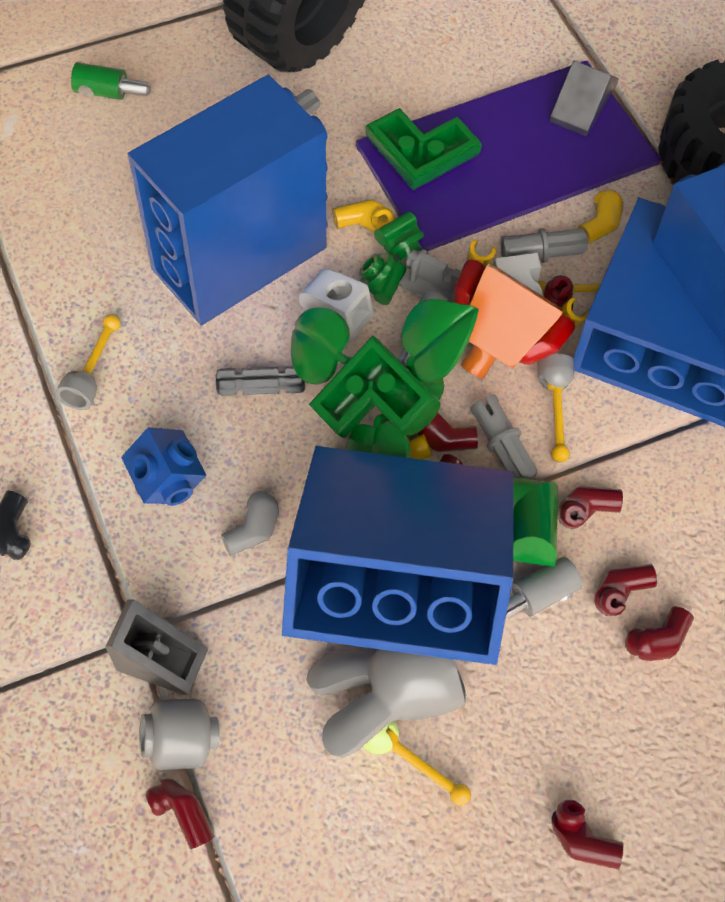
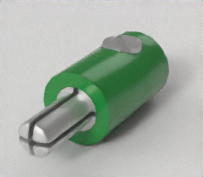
M76 62L72 69L71 87L73 92L87 97L99 96L122 100L125 93L148 96L150 93L149 82L128 79L124 69Z

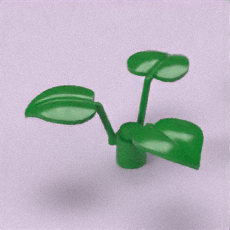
M427 299L415 305L406 317L402 330V345L411 354L407 359L408 366L406 367L440 400L444 392L443 378L455 367L466 348L479 309L475 306L441 299ZM319 307L304 311L296 320L295 329L292 331L291 360L295 372L303 381L315 385L326 383L335 374L337 362L346 364L352 358L341 353L348 343L350 330L340 314L331 309ZM383 413L375 417L373 426L367 424L357 425L351 431L345 450L410 458L409 439L405 433H401L392 423H385L389 419Z

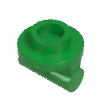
M411 212L402 214L374 232L376 241L392 256L396 254L400 261L408 257L412 250H420L422 247L418 240L425 236L423 231H420L418 228L416 217Z
M388 252L380 256L373 254L365 261L359 271V274L362 276L360 282L368 285L369 292L374 295V299L378 303L388 305L407 269L404 264L395 261L394 257Z

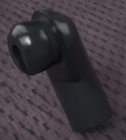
M9 490L5 492L0 502V555H8L13 560H20L26 555L31 545L29 537L20 534L17 522L28 500L21 494Z

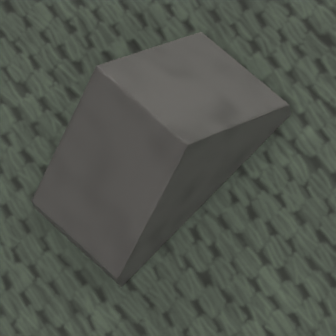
M573 60L551 114L550 122L587 136L614 91L619 78Z
M134 599L127 600L105 646L116 671L183 695H189L209 649Z

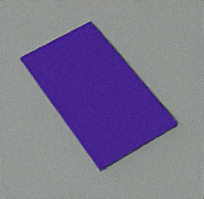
M587 60L580 62L584 65L592 67ZM571 66L413 120L412 122L425 134L458 117L482 143L479 155L415 190L411 189L367 137L356 140L357 150L367 163L398 216L411 212L416 217L417 226L425 235L418 240L422 247L419 251L423 249L426 251L433 250L659 165L661 159L613 94L609 97L587 136L550 122L551 114Z

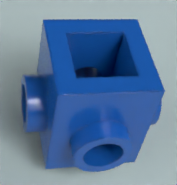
M148 427L121 457L144 504H167L168 506L181 504L191 497L193 489L207 476L197 458L195 448L190 444L183 430Z

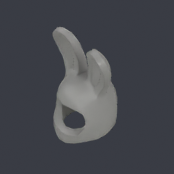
M377 649L372 653H329L312 665L306 678L313 692L320 696L369 685L373 689L370 693L356 699L332 715L323 728L322 740L324 748L331 755L340 758L350 756L360 750L392 721L428 719L444 715L465 706L466 690L454 659Z

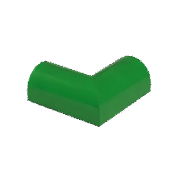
M400 108L367 124L365 131L367 138L412 190L480 154L482 146L478 138L458 117L423 134Z
M374 335L368 339L309 403L327 425L342 438H346L375 406L401 433L409 436L416 434L433 420L441 404L439 399Z
M514 476L513 561L555 567L557 560L558 484L551 481Z

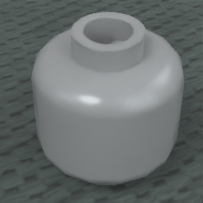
M199 699L159 700L152 705L149 714L141 715L139 729L140 753L142 758L149 757L151 764L156 770L200 768L208 758L209 749H218L220 739L218 718L209 717L205 704Z

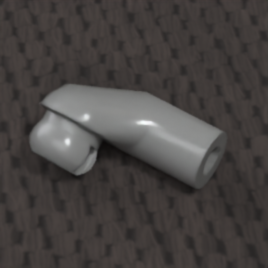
M264 491L255 492L249 497L247 501L249 508L244 525L221 534L225 548L230 556L270 539L279 514L278 502L275 497Z

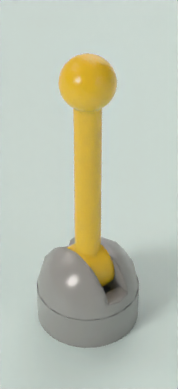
M109 314L103 319L104 329L83 370L80 372H68L62 378L56 390V396L68 407L77 410H87L90 408L97 391L95 378L91 376V373L111 333L120 328L121 321L118 316Z
M556 353L537 361V370L540 383L553 393L555 446L552 448L551 456L556 462L562 463L568 460L570 456V451L565 446L562 390L568 387L573 380L574 360L569 355Z

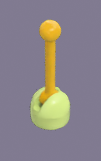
M396 721L390 722L362 747L375 755L386 754L393 750L449 792L452 802L456 805H465L471 799V791L468 786L461 783H453L399 742V729Z

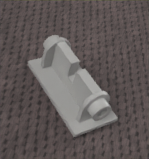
M424 249L420 252L412 250L406 261V266L410 268L398 286L420 297L427 291L438 292L449 299L450 302H453V287L461 271L456 268L455 270L449 268L448 264L428 255V251Z

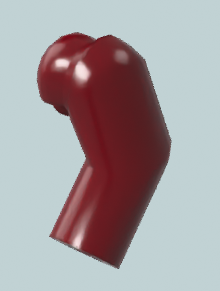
M564 800L558 804L557 810L553 812L551 817L552 830L567 855L576 861L619 870L623 858V842L594 836L585 821V808L577 801Z

